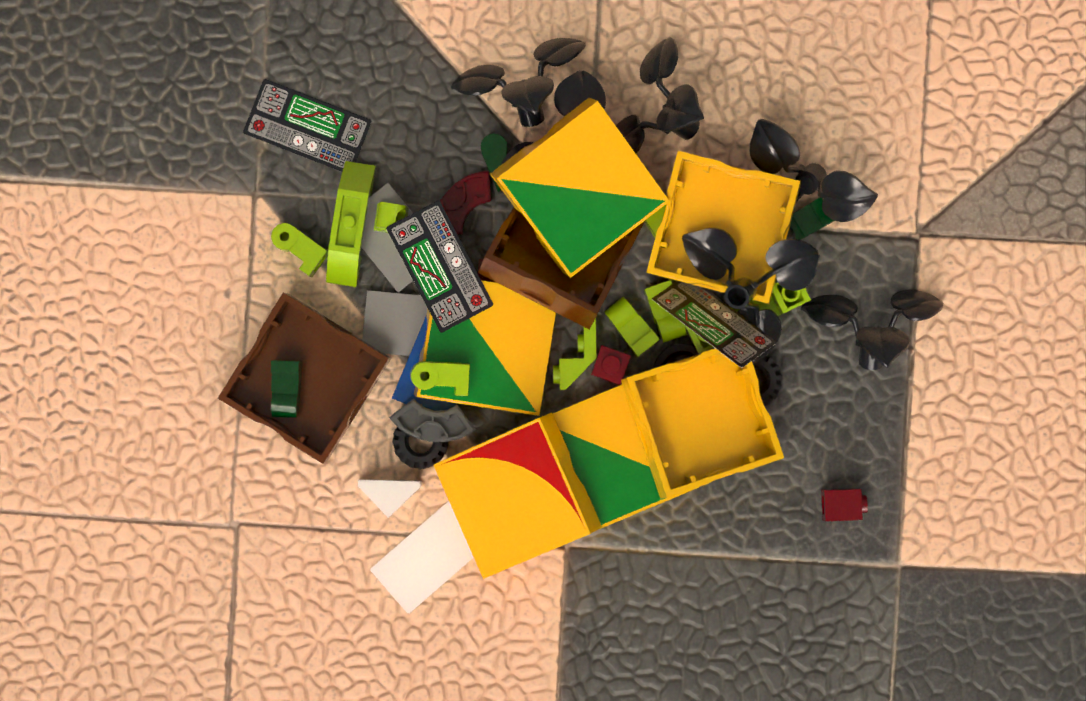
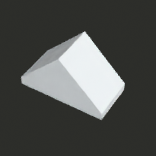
M358 480V487L388 518L418 491L422 485V481Z

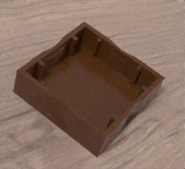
M513 206L508 218L502 223L489 247L478 273L590 330L644 222L570 278L560 270L537 239L532 226Z
M283 292L261 327L253 348L240 361L218 399L251 420L272 428L285 441L320 463L325 464L392 358L292 295ZM271 360L303 361L300 405L297 418L272 417Z

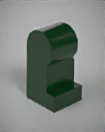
M495 133L487 135L481 142L482 156L489 173L501 166L508 151L507 142L504 137ZM492 178L498 194L503 193V191Z
M819 197L793 213L790 226L795 233L796 239L802 240L835 221L824 214L822 198Z
M271 360L272 417H298L303 361Z

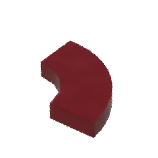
M481 171L464 177L456 182L440 200L457 235H463L464 222L471 211L479 205L491 202L489 171Z

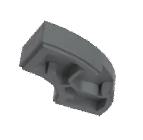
M413 399L389 417L405 433L429 442L454 441L476 430L458 405L448 410L434 411L423 407Z

